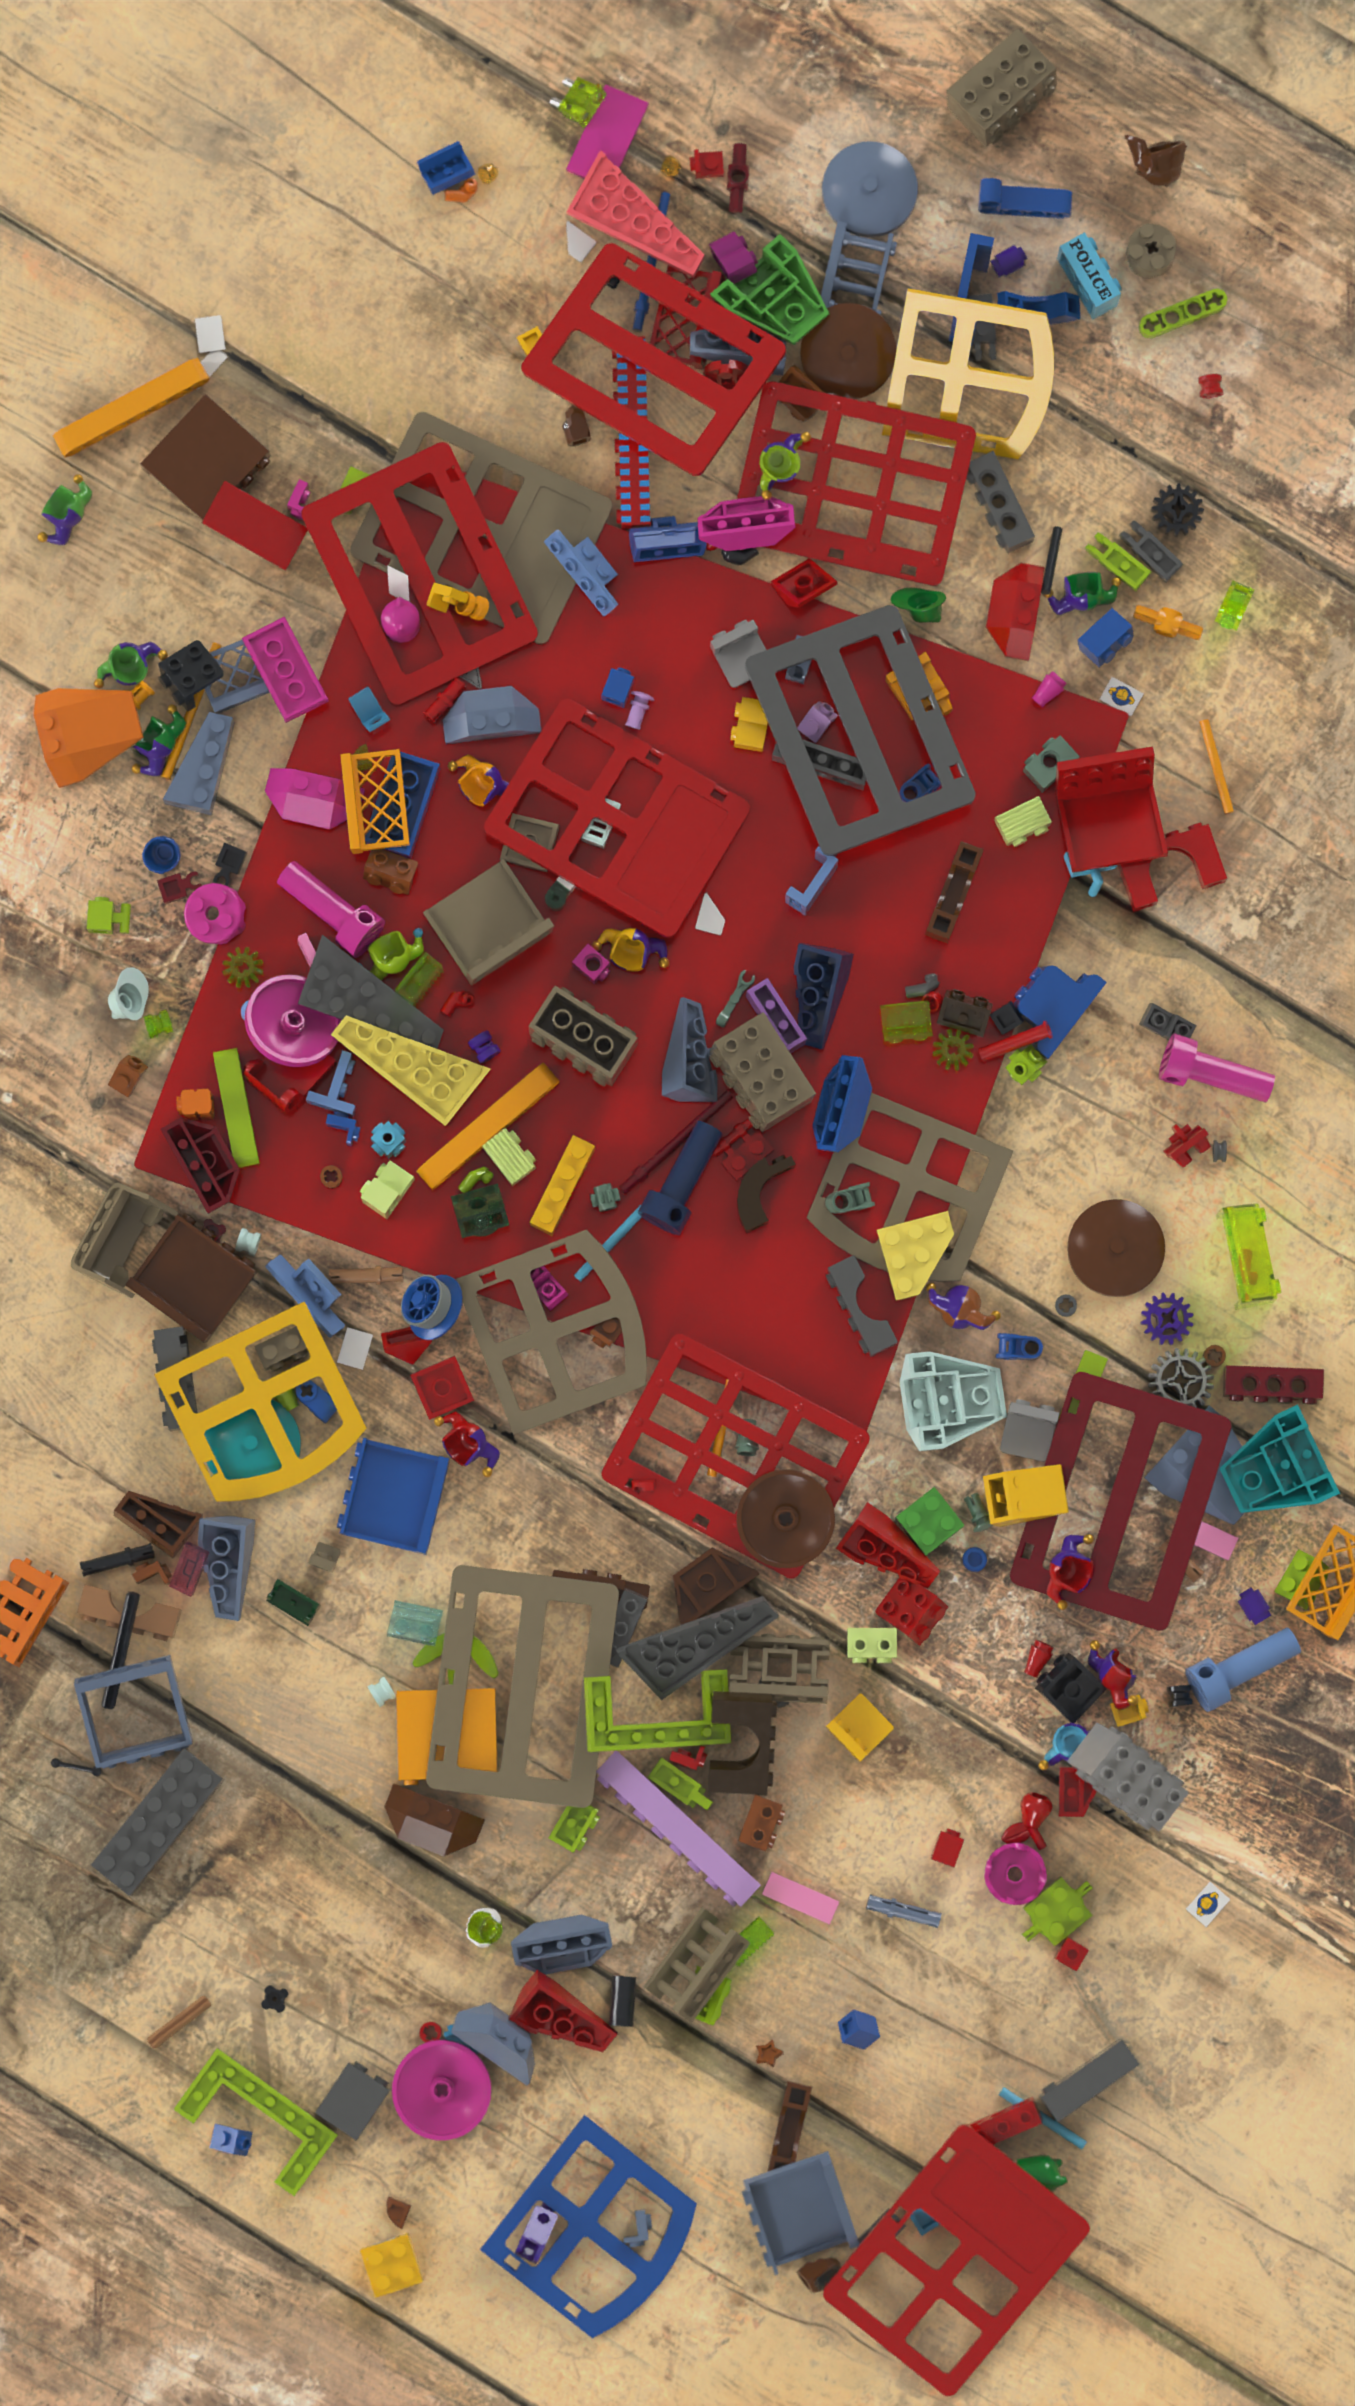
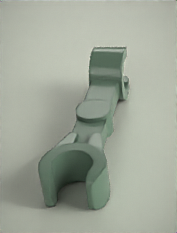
M746 970L740 973L736 990L730 996L726 1007L721 1011L716 1020V1024L721 1027H725L740 997L755 981L754 975L750 982L743 981L742 977L745 975Z

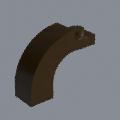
M785 1155L772 1160L773 1165L769 1166L766 1158H763L745 1174L738 1191L737 1209L739 1219L746 1234L768 1224L769 1220L760 1203V1192L770 1179L795 1168L796 1164L792 1156L788 1158Z

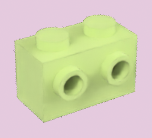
M847 1628V1659H852V1663H867V1659H877V1663H892V1659L897 1658V1628Z

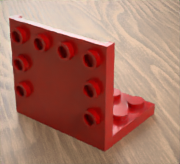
M1153 746L1057 762L1056 800L1072 873L1168 857L1167 845L1153 786L1155 759Z

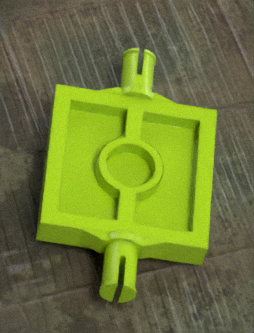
M1060 1876L1034 1900L1023 1907L1030 1916L1033 1926L1022 1933V1935L1029 1942L1038 1933H1041L1055 1947L1093 1916L1084 1905L1082 1899L1084 1895L1093 1889L1092 1886L1085 1881L1075 1890Z

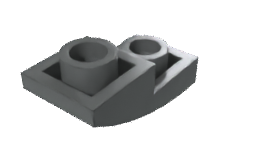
M1149 1003L1139 1023L1142 1027L1168 1040L1174 1033L1191 1038L1197 1026L1154 1003Z

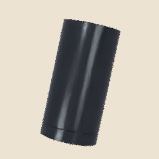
M612 1975L609 2011L610 2026L633 2027L637 1977Z

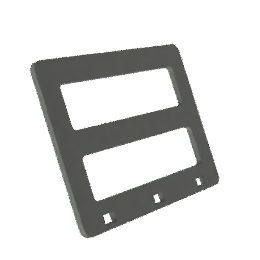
M887 605L747 658L745 669L820 849L825 855H836L964 807L974 801L975 790L899 610L895 606ZM900 630L905 643L897 645L893 633ZM873 636L879 637L942 786L938 791L909 802H903L839 652L841 648ZM809 660H815L819 666L879 810L877 814L845 826H839L835 820L775 676L779 671ZM928 697L933 710L926 712L921 700ZM957 764L962 777L954 779L950 767Z

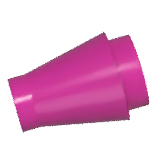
M1052 671L1049 675L1046 674L1032 699L1043 708L1046 703L1064 691L1063 687L1067 683Z

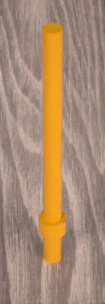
M213 642L209 653L220 649L222 645ZM205 689L193 695L196 707L185 713L186 727L176 739L175 747L171 754H169L161 775L165 779H171Z

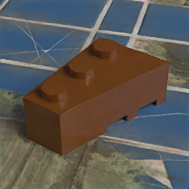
M128 1491L114 1509V1517L171 1558L176 1556L199 1525V1519L203 1518L201 1513H194L176 1505L172 1506L132 1491Z

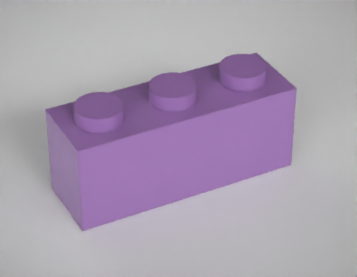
M768 978L747 990L746 998L757 1015L762 1012L765 1013L790 1054L806 1044V1036Z

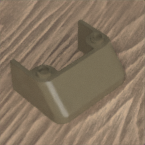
M121 1183L113 1184L107 1191L71 1260V1267L102 1285L133 1299L135 1294L124 1288L129 1280L128 1271L123 1268L127 1257L145 1225L153 1226L159 1223L163 1217V1212L177 1216L178 1211L136 1189Z

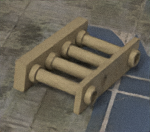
M703 1907L644 1985V1988L657 1998L661 1999L666 1994L675 2001L676 2004L672 2009L690 2023L694 2021L750 1944L748 1940L733 1929H730L726 1934L717 1928L715 1924L719 1919ZM708 1933L721 1942L712 1954L700 1946ZM693 1954L706 1962L698 1974L685 1966ZM678 1974L691 1982L683 1994L670 1986Z

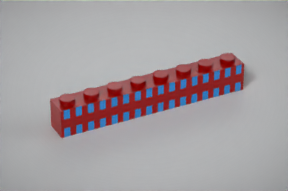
M638 336L645 341V336ZM612 351V359H617V368H612L613 383L618 382V391H613V400L647 419L646 370ZM619 432V438H614L615 453H620V462H615V477L620 476V485L616 486V500H621V509H616L617 524H621L622 529L630 531L632 528L650 527L648 449Z

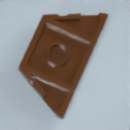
M713 1547L673 1575L680 1625L700 1618L757 1577L759 1572Z

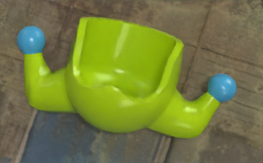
M420 928L414 929L415 942L413 945L407 944L400 931L390 932L373 941L368 946L369 954L374 962L370 972L382 981L388 974H396L404 970L410 961L418 958L424 952L422 942L423 930Z

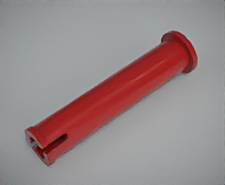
M1045 1020L1039 1026L980 1047L979 1053L983 1062H987L990 1059L1042 1039H1052V1031Z

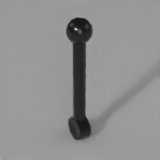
M57 1758L51 1760V1766L54 1768L60 1766L90 1772L94 1776H100L102 1773L101 1768L96 1769V1767L90 1768L60 1762Z

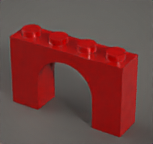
M1196 823L1189 826L1188 831L1179 833V830H1175L1165 834L1167 850L1180 852L1192 861L1202 890L1226 882L1227 876L1209 824L1202 826V823ZM1153 859L1118 865L1133 912L1157 905L1158 903L1149 873L1150 863Z

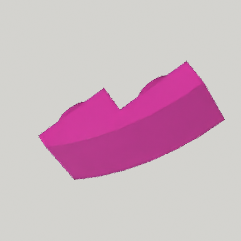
M544 1266L531 1271V1277L539 1298L551 1311L568 1296V1293Z

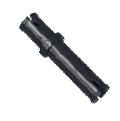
M152 1543L132 1549L127 1547L121 1552L84 1562L81 1561L80 1567L83 1570V1577L125 1565L129 1567L134 1566L136 1562L155 1558V1553L152 1550Z

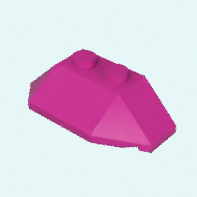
M762 496L721 501L704 515L697 518L699 540L725 551L775 545L795 528L793 505L786 504L774 497H771L769 500H764Z
M270 768L265 793L282 819L329 830L347 820L343 780L296 769ZM360 788L361 794L364 796L365 789Z

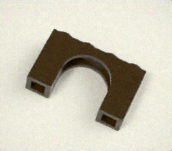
M713 1691L712 1723L746 1726L756 1734L759 1746L756 1752L745 1760H710L708 1792L767 1795L768 1786L773 1787V1772H769V1763L774 1764L775 1749H770V1740L775 1741L776 1726H771V1717L776 1718L777 1703H772V1694Z

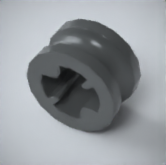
M1214 1140L1213 1162H1217V1160L1226 1162L1227 1142L1223 1140L1222 1143H1218L1217 1140Z
M1061 1295L1055 1303L1056 1311L1061 1316H1071L1077 1309V1302L1071 1295ZM1063 1299H1069V1303L1071 1301L1073 1303V1307L1069 1308L1067 1313L1063 1312L1064 1309L1060 1310L1059 1304L1063 1303Z

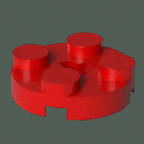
M721 360L714 361L704 367L703 375L722 387L731 390L748 368V365L737 360H729V364H721Z

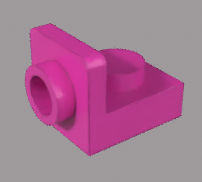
M299 479L287 507L291 511L290 515L303 520L301 512L304 507L301 504L305 505L311 492L308 491V483Z

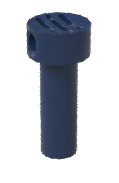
M697 1121L660 1192L649 1190L638 1210V1214L664 1231L681 1235L692 1214L685 1205L723 1133L705 1122Z

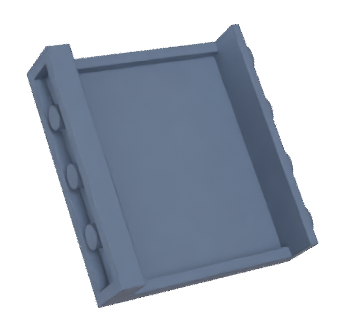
M828 2151L743 2180L746 2190L741 2192L745 2204H751L753 2211H750L749 2215L753 2226H759L760 2231L756 2232L760 2247H766L767 2252L763 2253L767 2268L772 2266L775 2275L779 2274L776 2266L845 2242L849 2243L850 2249L860 2245Z

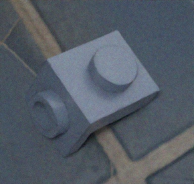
M645 2209L635 2210L638 2235L623 2237L624 2243H629L630 2247L643 2246L644 2241L649 2240L648 2229H652L651 2214H646Z

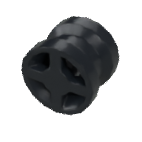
M1191 1685L1167 1687V1693L1170 1694L1169 1707L1193 1705V1700L1189 1695Z

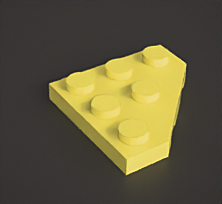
M948 1211L877 1230L896 1301L918 1296L922 1292L954 1236Z

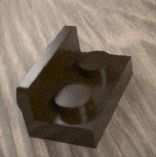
M957 989L946 990L937 1024L983 1037L993 1004L984 997L975 996L973 998L966 996L963 991Z

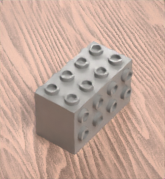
M1096 1723L1067 1762L1077 1769L1076 1774L1080 1778L1093 1785V1788L1101 1795L1109 1798L1110 1802L1118 1809L1126 1812L1130 1819L1147 1830L1152 1827L1160 1832L1189 1794L1182 1787L1184 1782L1174 1774H1170L1167 1768L1160 1762L1149 1757L1150 1754L1132 1743L1133 1740L1129 1736L1119 1732L1113 1726L1108 1729Z

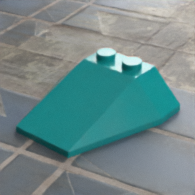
M1298 1404L1276 1414L1219 1468L1240 1513L1319 1504L1340 1494Z

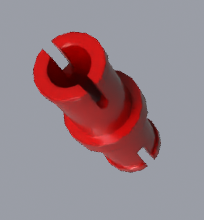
M455 677L442 693L439 692L436 695L437 699L423 714L435 724L436 720L447 708H452L453 702L467 687Z

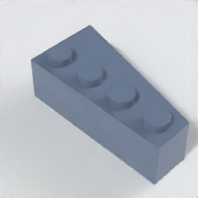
M212 712L208 713L163 798L165 805L212 815L235 724L233 717Z

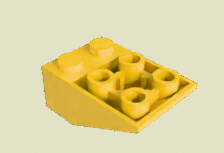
M1061 1464L1005 1471L983 1476L991 1525L1003 1527L1069 1513Z

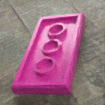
M605 84L566 171L585 179L600 150L620 169L649 103Z
M285 616L242 638L285 723L329 702Z

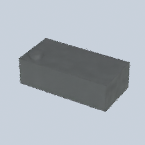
M1118 2039L1057 2083L1053 2081L1042 2089L1043 2093L1039 2095V2098L1055 2121L1059 2122L1140 2064L1124 2041Z

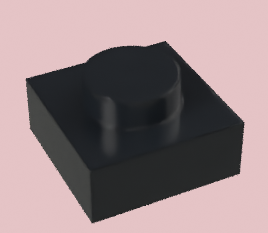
M1012 1001L990 1014L1002 1035L1024 1022Z

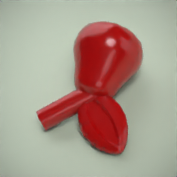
M1030 1792L1025 1794L1021 1800L1022 1822L1008 1827L1003 1833L1001 1840L1007 1844L1023 1843L1031 1836L1038 1850H1042L1047 1845L1038 1828L1051 1814L1053 1805L1047 1796Z

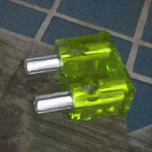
M566 77L563 80V85L569 87L570 90L563 100L553 97L550 100V104L557 107L564 117L579 123L584 128L602 103L606 92L599 83L593 84L580 77H577L575 81Z

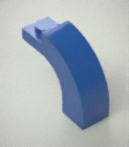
M1007 291L997 293V304L1047 313L1050 325L1080 320V296L1062 292L1049 296L1030 297Z

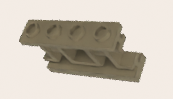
M763 1634L761 1637L751 1636L731 1651V1655L743 1656L742 1675L730 1674L729 1692L772 1694V1701L827 1704L828 1679H816L817 1660H829L830 1640H825L824 1637L814 1636L810 1639H800V1636L788 1635L786 1638H778L773 1634ZM748 1648L763 1649L762 1661H748ZM798 1651H812V1664L797 1663ZM768 1657L792 1658L791 1677L767 1676ZM747 1671H762L761 1684L747 1683ZM797 1673L811 1674V1686H796Z

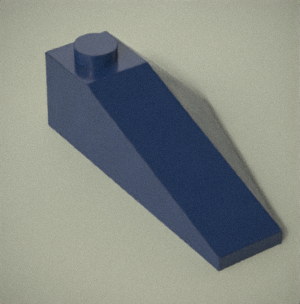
M799 943L794 963V975L797 978L796 998H798L799 1002L798 1026L807 1038L805 1045L821 1050L824 1049L849 978L854 954L830 947Z

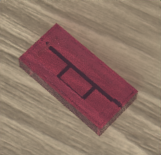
M190 1542L185 1543L169 1587L189 1597L193 1596L209 1552Z

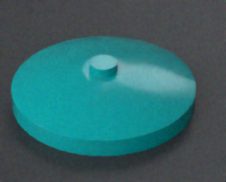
M271 1399V1404L299 1458L301 1436L297 1423L289 1411L287 1412L280 1403ZM249 1409L206 1430L204 1433L225 1478L228 1480L263 1475L279 1470L282 1467L254 1409ZM213 1460L206 1462L213 1474L218 1473Z

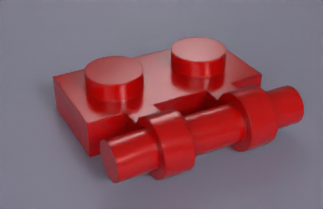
M748 1118L741 1124L737 1123L733 1127L734 1130L726 1137H721L713 1152L716 1157L723 1151L728 1157L721 1164L736 1181L741 1179L754 1164L766 1158L774 1151L773 1147L759 1131L752 1137L747 1133L753 1127ZM741 1137L745 1143L734 1151L730 1145Z

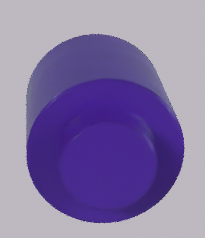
M1012 245L996 254L990 263L999 278L1003 275L1006 277L1026 266L1024 261L1027 260V256L1021 246L1017 248L1015 245Z
M1251 1587L1239 1594L1241 1599L1237 1602L1248 1620H1252L1254 1625L1271 1616L1269 1612L1270 1607L1259 1589L1254 1591Z

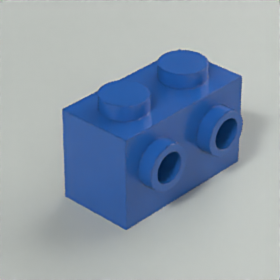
M1111 608L1077 639L1079 650L1100 668L1104 663L1107 664L1112 661L1120 648H1125L1131 643L1134 637L1133 626Z

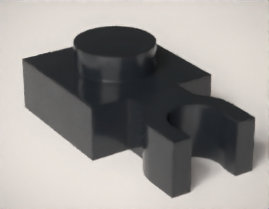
M224 843L215 864L221 867V870L215 875L213 883H218L219 878L223 876L226 879L225 885L230 886L232 872L235 874L240 873L248 852Z

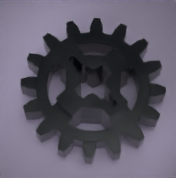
M1177 483L1176 489L1168 485L1167 492L1162 489L1159 491L1158 494L1161 498L1154 497L1153 502L1157 506H1152L1151 512L1157 514L1153 516L1152 520L1160 522L1157 527L1158 529L1166 528V535L1170 531H1174L1175 537H1178L1179 531H1182L1186 536L1188 528L1193 531L1196 530L1197 526L1194 522L1201 523L1202 518L1198 515L1203 514L1204 508L1198 506L1203 501L1202 499H1195L1198 492L1190 493V486L1188 485L1184 490L1181 489L1180 483ZM1173 496V500L1170 503L1163 504L1167 498ZM1183 497L1187 498L1191 504H1188ZM1177 501H1178L1179 510H1181V513L1179 514L1178 519H1177L1176 511L1174 510V507L1176 506ZM1164 516L1168 517L1172 521V524L1168 522L1164 518ZM1192 516L1187 523L1182 524L1184 518Z

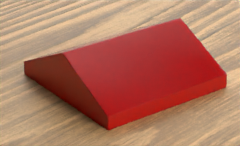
M810 558L771 581V585L786 605L797 608L838 585L837 580Z

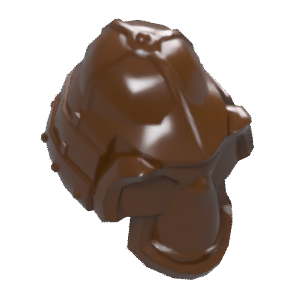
M1125 135L1124 139L1127 140L1134 165L1137 166V175L1143 177L1154 186L1167 187L1172 182L1178 180L1187 148L1185 141H1162L1147 147L1144 139Z

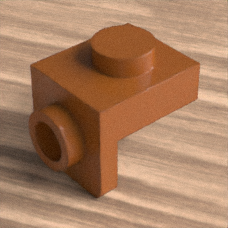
M127 1055L119 1062L108 1085L129 1097L148 1066L143 1064L142 1060L138 1057Z
M147 1561L135 1568L136 1572L132 1574L137 1584L157 1574H160L166 1586L171 1584L169 1578L172 1577L168 1566L166 1563L161 1565L159 1561L149 1564Z

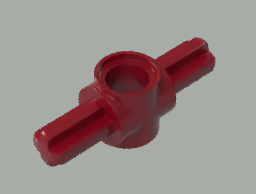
M735 143L733 145L732 164L728 165L727 190L730 191L729 211L732 213H742L744 192L748 191L750 167L746 165L747 145L743 143ZM741 174L745 179L742 182H735L732 180V176Z

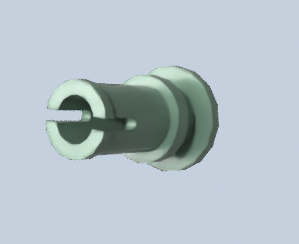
M974 1493L971 1497L964 1498L973 1517L971 1521L977 1526L973 1531L981 1532L992 1527L989 1513L985 1511L979 1494Z

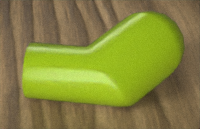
M487 1167L473 1170L467 1174L458 1186V1189L464 1194H468L479 1180L488 1184L494 1177V1174Z

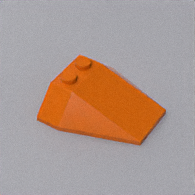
M57 688L38 694L35 697L34 718L44 759L59 788L85 780L144 738L132 691Z

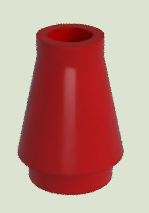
M1036 1639L1035 1643L1031 1644L1024 1672L1037 1678L1054 1655L1052 1653L1054 1647Z

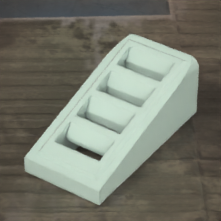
M605 798L608 804L618 810L620 809V803ZM594 818L581 837V841L604 849L612 826L598 818ZM594 821L606 825V829L594 826ZM593 830L603 834V836L600 838L589 833Z

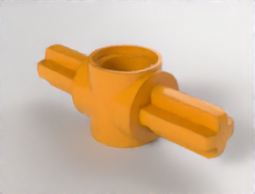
M1137 605L1133 614L1135 619L1154 625L1153 629L1157 634L1168 638H1174L1177 634L1194 640H1199L1203 632L1201 626L1182 620V614L1171 608L1162 607L1158 612Z

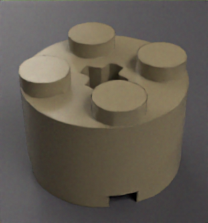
M1157 224L1142 225L1131 235L1126 250V257L1131 270L1143 278H1154L1165 274L1170 269L1174 260L1176 240L1163 226ZM1150 248L1155 250L1152 254L1147 253Z

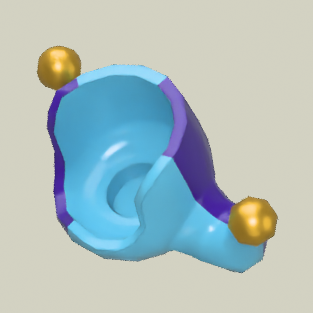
M1076 1723L1062 1725L1055 1732L1052 1742L1053 1747L1045 1754L1044 1760L1039 1762V1768L1047 1770L1049 1766H1054L1063 1760L1068 1761L1090 1730Z

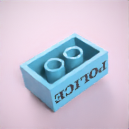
M1084 232L1059 247L1057 260L1093 320L1118 306L1122 288L1116 278L1112 279L1108 272L1110 268L1107 261L1103 257L1100 259L1096 250L1098 248L1093 238H1088Z

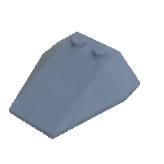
M1210 1405L1205 1409L1206 1411L1220 1415ZM1232 1428L1219 1468L1242 1447ZM1187 1430L1144 1478L1163 1495L1182 1502L1201 1443V1434ZM1218 1469L1205 1513L1234 1525L1244 1513H1240L1220 1469Z

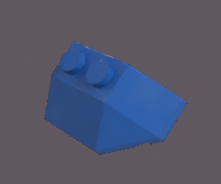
M842 1055L839 1058V1062L824 1079L812 1125L817 1141V1149L839 1152L861 1134L872 1092L869 1076L861 1057Z

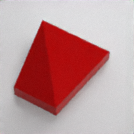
M411 1327L381 1333L384 1352L411 1365H414L432 1343V1340H424L416 1336Z

